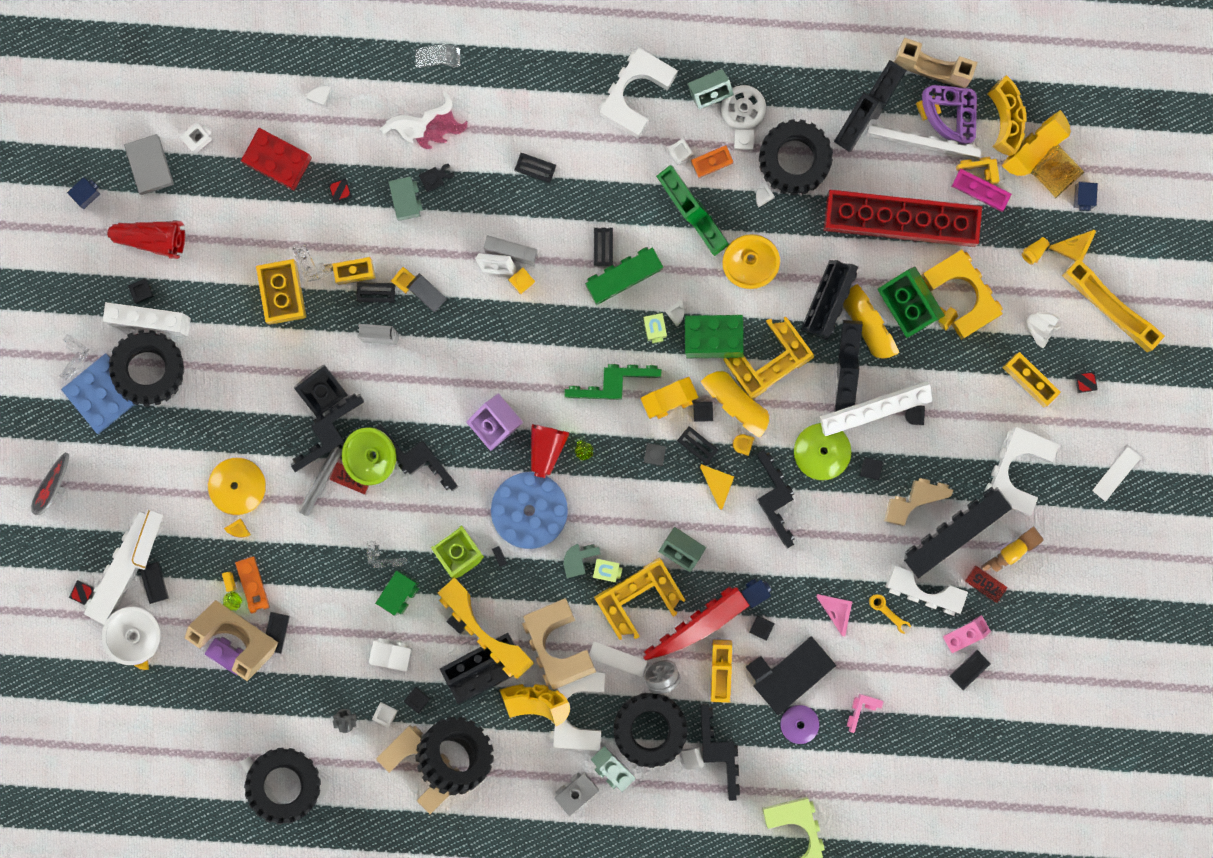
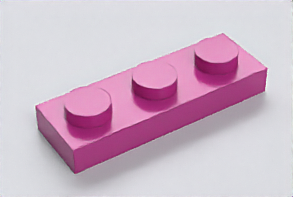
M963 169L959 170L951 186L1001 212L1004 211L1012 195Z

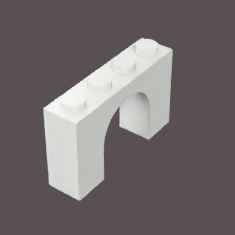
M638 47L636 52H631L627 60L629 61L628 66L621 69L618 74L620 79L617 84L613 83L608 91L609 97L607 100H602L598 109L600 110L599 116L639 139L648 124V119L627 106L623 98L625 87L631 81L643 78L654 82L668 91L677 76L678 70Z
M105 302L103 322L113 327L131 329L132 326L186 337H188L191 319L179 312Z
M1014 427L1007 433L1005 440L1008 442L1006 447H1002L998 458L1001 460L998 466H994L991 476H994L993 480L987 484L985 491L990 487H993V489L998 487L1012 505V510L1026 516H1031L1038 497L1023 492L1012 485L1008 476L1009 465L1015 457L1021 454L1031 455L1048 463L1053 462L1059 444L1021 428Z
M605 672L590 674L558 688V691L566 699L579 691L604 692ZM566 719L562 724L555 726V731H551L550 743H554L553 748L600 751L601 730L577 728Z

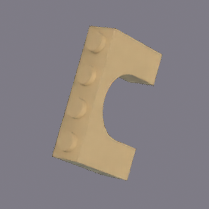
M907 38L903 39L894 62L907 71L958 88H966L971 82L978 62L961 56L954 62L939 60L924 54L921 51L922 43Z
M566 598L523 616L525 620L522 623L526 634L530 633L532 639L529 640L533 651L537 650L539 657H536L539 667L545 670L546 674L543 675L547 686L551 685L552 689L555 690L596 672L587 650L564 659L554 658L546 652L545 644L549 634L553 630L575 621Z
M217 600L188 626L185 639L198 648H202L213 636L221 633L232 634L241 639L246 649L235 659L232 671L246 681L274 655L278 644L272 637L263 633L256 626H253Z
M409 725L376 760L390 773L406 756L418 753L416 749L417 745L421 742L420 739L423 732L416 725L414 727ZM442 753L441 758L443 762L453 769L449 764L450 760ZM457 767L453 769L455 771H460ZM429 787L417 799V802L431 814L449 796V792L447 791L445 794L439 793L438 788L433 790Z

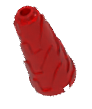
M178 220L118 223L109 227L107 232L108 238H111L113 243L135 247L154 254L167 256L170 259H179L181 256L177 255V253H183L185 245V230H180V226H184V224Z

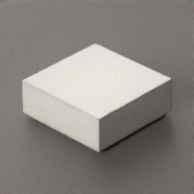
M684 138L667 148L677 165L694 155Z
M380 702L372 720L390 728L398 710Z
M699 747L681 751L686 770L704 766Z

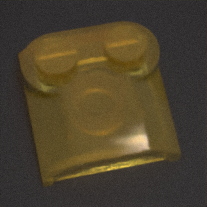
M1060 145L1051 147L1047 155L1031 172L1055 198L1085 173Z

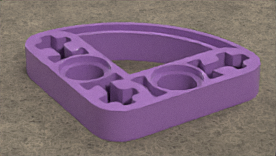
M937 85L925 88L922 93L923 107L932 127L947 140L957 141L958 144L962 145L972 143L976 138L977 96L975 91L968 88ZM932 91L933 94H940V96L932 98L929 92ZM947 91L953 94L954 98L952 101L946 99ZM965 95H967V97H970L969 101H967V99H964ZM934 104L957 106L956 132L947 127L940 119ZM964 112H968L970 114L969 122H966L963 119ZM965 132L967 135H969V138L967 139L965 136H963V133Z

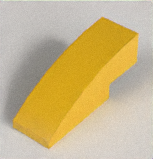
M712 639L711 702L730 703L732 640Z

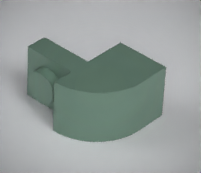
M579 544L572 546L564 557L566 577L570 578L586 574L582 559L600 555L599 547L591 544L583 546L584 550L580 551Z

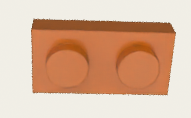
M726 145L691 160L698 179L734 163Z

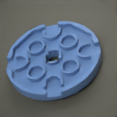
M534 472L519 473L505 480L495 492L491 504V517L496 531L511 545L524 549L540 548L555 540L562 532L568 515L567 501L558 484L547 476L545 478L534 476ZM527 505H532L535 508V513L532 516H527L524 513V508Z

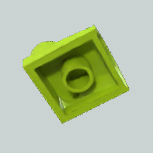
M462 525L438 544L431 547L452 579L463 576L484 558Z

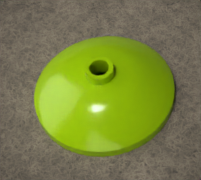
M817 423L804 429L797 437L794 445V459L798 468L806 476L815 480H830L839 476L847 468L851 459V445L843 431L825 436L821 423ZM822 447L827 449V453L825 455L821 454L820 449Z
M370 427L361 428L351 433L346 439L342 449V462L346 472L354 481L363 485H376L385 481L392 474L396 464V452L392 441L384 432Z

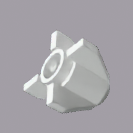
M1040 312L1029 316L1026 321L1028 324L1027 329L1031 332L1037 345L1044 348L1053 333L1060 329L1061 325L1058 324L1060 317L1054 313Z

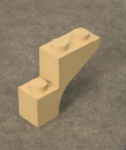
M919 478L918 481H913L908 502H906V498L899 496L889 499L884 522L905 526L908 515L915 507L949 498L952 496L953 490L948 489L949 485L938 483L936 486L930 484V480Z

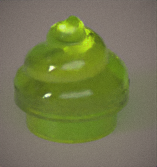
M579 440L575 447V455L580 460H587L593 456L594 448L590 443Z
M231 591L224 595L223 605L231 611L240 608L242 598L238 593Z

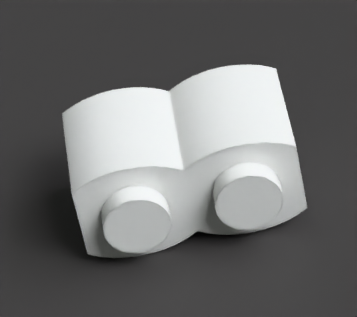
M383 638L373 641L369 664L407 672L412 648H408L409 644L397 642V645L389 644L390 640Z

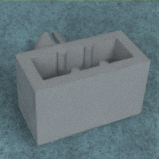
M585 772L582 774L576 773L570 779L571 783L567 787L563 785L555 792L557 795L554 799L569 817L599 792L598 787Z

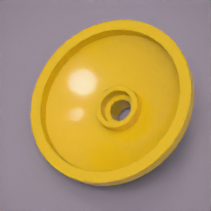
M755 234L744 235L736 238L727 246L722 259L723 270L727 278L738 287L745 289L760 288L771 282L778 273L780 267L779 252L776 246L763 236ZM748 255L754 256L751 259L747 258Z
M230 458L222 461L214 468L208 481V493L213 504L221 511L231 515H243L253 511L263 500L266 491L265 477L261 469L252 461L244 458ZM234 482L238 484V488L235 490L232 489Z

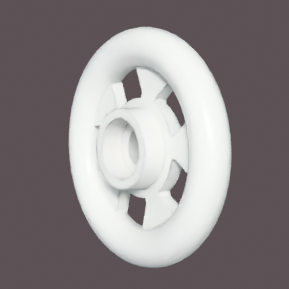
M747 85L732 88L734 95L723 99L721 103V113L724 120L731 127L738 130H749L758 126L766 114V102L763 95L754 87ZM743 93L744 98L736 100L735 95ZM751 96H754L757 100V103L754 105L749 100ZM729 104H735V112H729ZM742 104H745L747 106V109L742 110L740 106ZM753 110L758 112L754 119L749 116ZM737 115L745 117L744 123L736 121Z

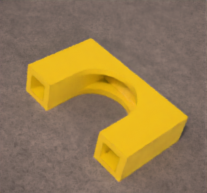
M963 250L958 251L921 275L930 291L952 279L964 280L973 287L976 294V302L973 309L952 323L961 340L1003 314L1001 304L993 299L991 288L987 284L984 285L981 280L982 274L977 268L974 269L971 264L972 259L967 252L964 253Z

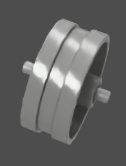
M669 660L653 663L645 670L643 676L649 691L654 694H664L672 691L679 685L681 680L676 664Z

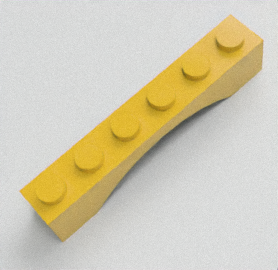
M1080 259L1076 260L1062 275L1063 278L1146 352L1152 351L1165 337L1155 326L1128 308L1110 292L1095 273Z
M455 577L438 592L441 597L439 601L446 609L449 606L454 611L452 615L458 622L463 620L466 624L464 628L471 636L476 634L479 638L477 642L484 650L488 647L492 652L490 654L492 659L497 664L501 661L505 666L503 670L509 677L513 675L518 679L534 664L519 646L499 642L481 629L473 615L471 595Z

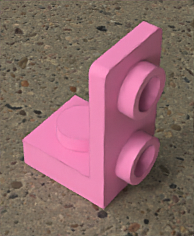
M980 615L969 624L946 634L943 638L950 651L954 653L985 638L991 630L983 616Z
M862 694L855 697L852 708L855 710L853 716H849L847 727H850L849 731L855 733L863 703L865 704L864 708L876 711V708L882 709L884 701Z

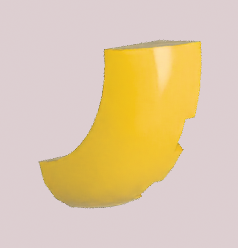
M1005 75L992 87L987 95L995 103L1000 117L999 135L992 147L1005 155L1012 156L1016 154L1024 139L1027 117L1018 88Z
M1060 110L1044 121L1042 126L1036 130L1035 135L1031 132L1022 141V145L1016 154L1007 157L1002 164L1003 168L1017 176L1030 174L1045 155L1070 136V125L1063 112Z
M858 283L849 289L850 293L843 303V308L853 321H862L861 335L873 356L883 359L897 355L899 350L891 334L888 333L883 325L884 321L878 311L874 310L870 299Z
M716 371L702 379L701 383L705 389L723 405L722 408L730 416H735L742 423L743 427L760 438L769 423L768 411L748 396L732 379L729 373Z
M523 684L500 689L510 718L525 714H535L550 719L555 726H558L568 718L570 713V705L566 697L558 690L556 692L550 690L548 686L535 684L533 687H524Z

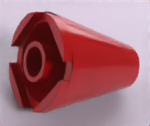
M532 424L531 471L535 472L534 476L545 478L546 475L551 474L570 432Z

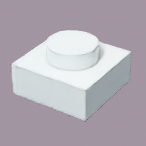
M735 129L734 150H753L754 130Z

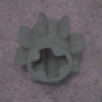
M341 709L337 714L333 715V727L338 728L339 732L348 733L353 727H356V714H351L350 710Z

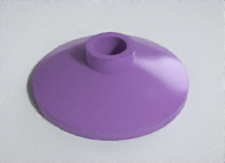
M796 705L787 709L783 714L781 730L789 741L796 744H804L811 741L817 735L819 720L811 708L804 705ZM800 721L804 723V727L801 729L797 727V723Z

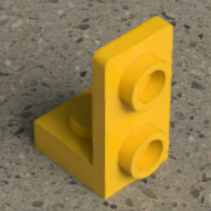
M991 157L979 158L977 162H972L971 159L962 160L956 166V171L986 167L984 170L985 180L993 185L1000 182L997 160L991 159Z

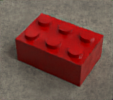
M258 128L241 162L245 166L295 191L312 157L309 153Z

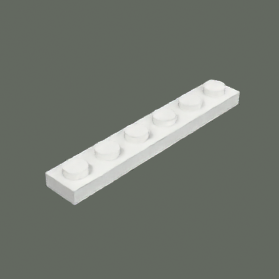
M880 124L869 125L866 132V137L976 161L981 155V150L977 149L975 145L966 144V146L958 145L957 141L947 140V142H944L934 136L925 138L916 132H910V134L902 133L903 130L884 129V126Z
M926 381L820 416L823 434L828 436L932 401L930 384Z

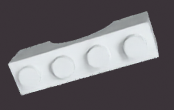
M898 566L892 567L886 584V588L890 589L889 593L900 596L901 593L908 595V600L917 603L919 600L926 602L925 606L936 609L937 606L944 608L943 612L952 616L955 613L961 614L968 594L967 591L947 585L939 593L927 594L916 585L912 571Z

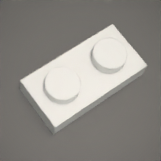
M479 253L475 258L481 271L485 273L514 275L517 270L510 256Z

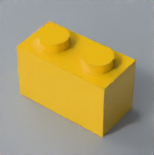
M371 257L332 264L337 285L376 279Z

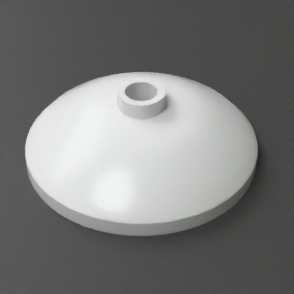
M126 607L114 612L105 622L102 631V643L105 651L113 660L124 665H137L150 659L157 651L161 640L160 627L155 617L148 611L138 607ZM132 633H136L137 638L135 640L131 639Z

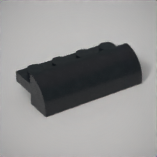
M829 260L801 331L828 340L835 330L837 318L842 313V305L849 296V288L857 277L856 271L858 266L842 263L838 260Z
M509 633L496 638L499 642L515 645ZM479 647L440 668L458 705L511 678L504 672L503 668L505 666L501 661L497 664L490 656L492 652L488 647L485 650Z

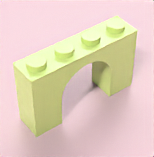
M805 797L762 808L768 829L786 824H796L807 831L809 847L801 858H823L821 851L825 849L822 839H818L817 832L820 831L818 821L813 819L812 813L815 812L813 801H809Z

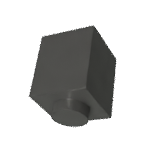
M647 443L644 463L663 466L666 446Z

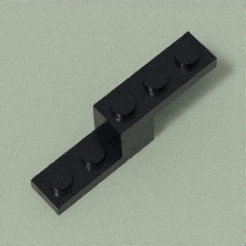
M889 60L870 93L863 92L834 140L836 144L848 152L853 150L870 120H877L905 75L907 71L905 68Z
M843 320L834 412L855 405L860 370L858 357L862 321Z
M355 393L345 399L346 403L341 406L338 403L329 409L330 413L325 416L320 414L313 419L314 423L311 424V427L322 442V445L317 443L309 448L310 452L303 456L301 453L293 458L291 467L294 472L299 471L344 442L342 435L333 422L364 403L361 394L357 396Z
M380 424L375 428L384 432L392 441L396 457L400 461L398 466L404 474L409 473L413 475L430 462L428 467L434 475H440L442 478L440 483L446 490L454 491L459 487L424 441H421L404 454L383 425Z
M763 450L756 456L776 488L756 500L784 546L788 549L794 545L793 540L795 538L790 530L786 531L782 524L785 522L779 513L776 514L774 511L794 500L792 496L795 494L789 485L786 486L782 481L784 476L779 468L775 469L772 463L775 461L769 452L765 453Z
M700 703L703 762H726L728 800L736 801V796L740 795V785L736 784V776H739V765L735 764V757H738V745H734L733 740H710V738H714L713 726L710 727V719H713V707H709V703Z

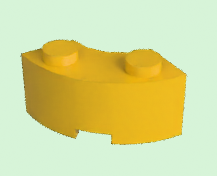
M690 377L655 390L640 399L649 419L656 416L658 419L667 416V412L680 406L684 409L693 405L692 401L699 397Z

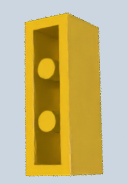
M1020 352L1016 353L1002 367L1043 408L1047 407L1061 393Z

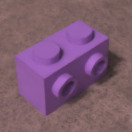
M224 637L214 638L205 655L237 675L232 671L235 659L244 650L239 647L237 649L230 645L232 642Z

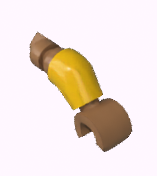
M1033 526L1017 540L1004 547L1001 553L997 555L998 558H992L983 564L981 568L987 571L992 567L995 572L1003 569V565H1012L1017 562L1027 551L1038 546L1044 539Z

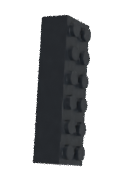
M998 487L987 489L983 493V498L979 501L977 498L967 505V510L964 512L958 511L952 516L951 522L948 524L946 522L942 523L936 528L937 532L931 535L929 533L921 539L919 546L913 545L905 551L904 561L918 579L1012 509V505Z

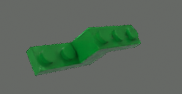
M672 165L668 166L656 177L683 217L694 226L710 252L716 256L729 245V242L703 204L693 196L676 169Z
M608 364V367H604L603 390H599V387L589 386L588 390H580V386H569V389H565L564 397L622 400L623 377L661 378L662 369H658L656 365H646V368H638V365H627V368H619V364Z

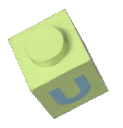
M663 313L645 316L643 320L647 340L652 341V343L663 342V338L667 337Z
M597 559L593 578L616 582V579L621 578L622 568L619 567L620 563Z

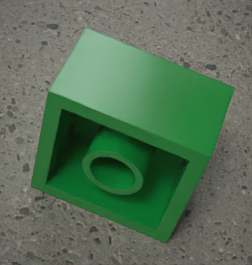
M396 571L375 604L394 616L401 615L409 606L406 603L408 599L414 598L420 588L417 587L419 583L403 572Z

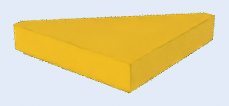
M1096 230L1050 245L1048 249L1074 261L1078 259L1083 261Z
M701 464L700 468L719 509L722 510L734 476Z

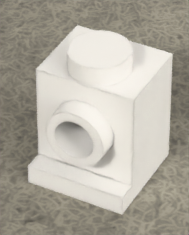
M198 122L180 137L195 155L212 140L209 136L211 131L205 124L201 127ZM201 135L202 139L196 141V137Z

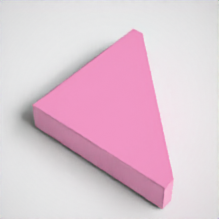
M817 594L816 597L840 634L845 636L852 601Z

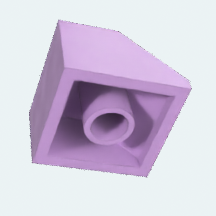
M498 393L485 402L466 423L487 448L492 451L523 422Z

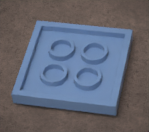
M107 353L61 389L97 434L101 433L134 406L132 401H126L115 390L109 373L110 356Z

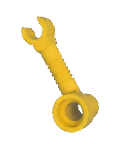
M875 594L869 598L870 606L875 610H880L891 619L899 632L905 634L901 629L903 624L911 627L909 622L900 619L886 606V600L882 595ZM878 598V603L875 605L874 600Z

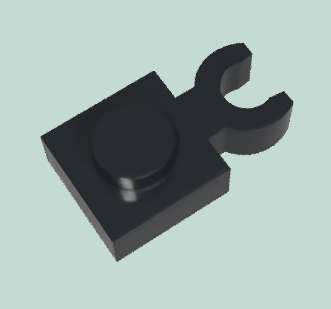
M444 164L440 171H437L436 167L419 175L427 193L445 185L443 179H451L455 176L454 173H445V170L450 167L449 164Z

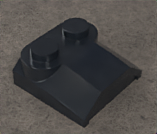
M325 364L315 369L294 387L316 417L348 396Z

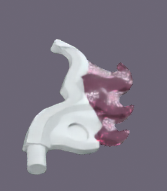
M444 92L443 96L446 101L443 106L425 112L422 118L408 115L393 117L385 121L386 124L380 128V131L386 134L391 129L396 130L407 142L412 144L414 142L413 139H416L422 148L432 149V146L428 145L429 141L437 143L448 142V140L443 139V135L463 133L467 128L468 121H465L463 124L456 122L451 111L453 106L452 100Z

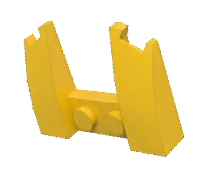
M784 317V322L772 324V319L766 320V323L785 349V352L756 372L745 356L742 358H729V360L723 359L744 392L752 399L767 391L768 387L794 369H799L814 358V354L787 317Z
M660 557L614 587H609L594 596L619 640H622V635L633 634L634 639L640 637L621 605L651 587L655 586L673 617L678 613L674 608L679 600L685 602V598Z

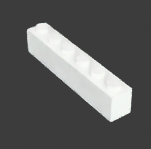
M139 512V514L136 513L131 521L133 525L130 531L127 530L124 533L121 547L117 548L113 553L112 558L114 560L111 565L108 564L106 566L102 582L99 581L96 584L93 598L89 599L85 604L84 609L86 611L84 614L103 625L117 610L139 569L128 565L145 512ZM163 522L160 523V526H159V529H158V531H157L156 537H157V535H158V533H159L161 527H162L163 524H164Z

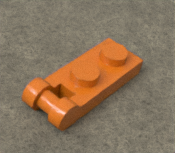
M255 557L235 562L250 613H255L261 608L264 610L270 608ZM259 595L261 601L254 602L253 597Z

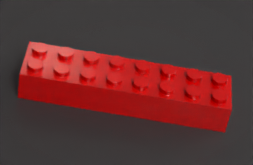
M829 190L827 193L824 231L976 247L979 244L982 206Z

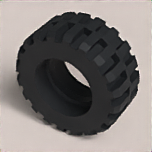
M795 119L789 120L787 123L783 121L777 127H773L768 135L765 136L759 153V168L764 174L763 178L765 181H769L773 189L777 188L783 194L787 192L791 193V195H797L798 193L803 195L810 190H815L825 180L833 162V149L830 148L831 142L829 138L824 136L825 132L822 129L818 130L816 124L812 122L808 124L806 120L801 119L799 122L795 121ZM788 141H800L806 144L813 153L811 168L807 172L798 175L786 172L778 162V152L783 144Z
M140 330L138 334H128V338L125 340L122 338L118 342L119 345L113 348L112 357L109 359V373L115 390L118 394L122 395L123 399L132 401L134 405L143 404L144 407H150V404H155L156 406L160 405L163 400L168 401L171 399L172 394L177 393L179 385H182L184 363L181 351L175 346V342L172 339H167L163 333L159 335L153 330H150L149 333H144V330ZM144 352L159 355L165 363L163 377L149 385L136 383L128 372L130 361L136 355Z
M645 692L633 696L622 705L616 714L614 721L616 745L621 754L631 763L637 764V766L654 768L666 765V763L673 761L681 753L687 740L688 730L685 716L680 707L665 695ZM644 712L659 713L668 723V736L664 743L658 747H643L633 737V723Z
M448 717L446 720L442 719L434 724L420 739L421 742L417 745L416 749L418 753L415 755L416 762L420 763L417 769L418 772L423 773L422 779L424 782L428 780L431 783L429 787L433 790L438 788L439 793L442 794L448 791L449 795H457L458 793L462 795L469 790H473L490 772L492 768L490 764L494 761V756L491 755L494 751L493 745H489L490 738L488 735L485 736L483 734L484 729L481 726L476 727V722L472 720L466 722L464 717H459L457 720L455 717ZM443 741H454L464 747L469 756V768L466 771H455L443 762L440 755V745Z
M283 747L276 750L271 749L259 756L252 764L244 784L245 797L249 802V807L256 812L259 818L262 817L269 823L289 824L303 818L314 807L320 794L321 779L318 776L319 771L317 767L315 768L313 765L314 762L310 758L305 757L303 752H297L293 748L284 749ZM277 768H288L297 774L300 779L301 790L294 801L288 804H277L267 797L264 790V782L271 771Z

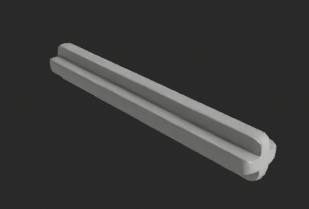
M335 447L331 450L299 508V513L305 516L309 515L342 455L341 448Z

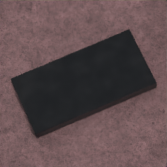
M810 636L772 669L773 673L760 682H756L753 687L774 712L779 715L837 665L815 639Z

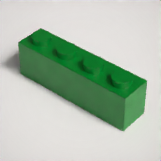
M645 247L637 252V256L633 258L628 256L621 260L622 264L617 267L614 265L604 269V274L600 276L595 274L587 279L588 282L585 283V286L596 306L663 270L664 267L653 247L650 249Z

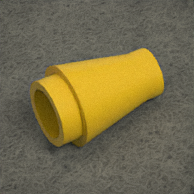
M1041 237L1023 250V259L1031 265L1037 263L1047 247L1050 246V243L1047 239Z

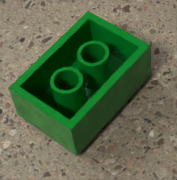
M916 267L906 270L877 289L906 338L913 336L945 316Z
M743 315L685 316L686 358L744 357Z

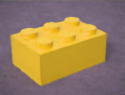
M291 259L257 265L256 270L265 322L270 325L306 318L297 262Z

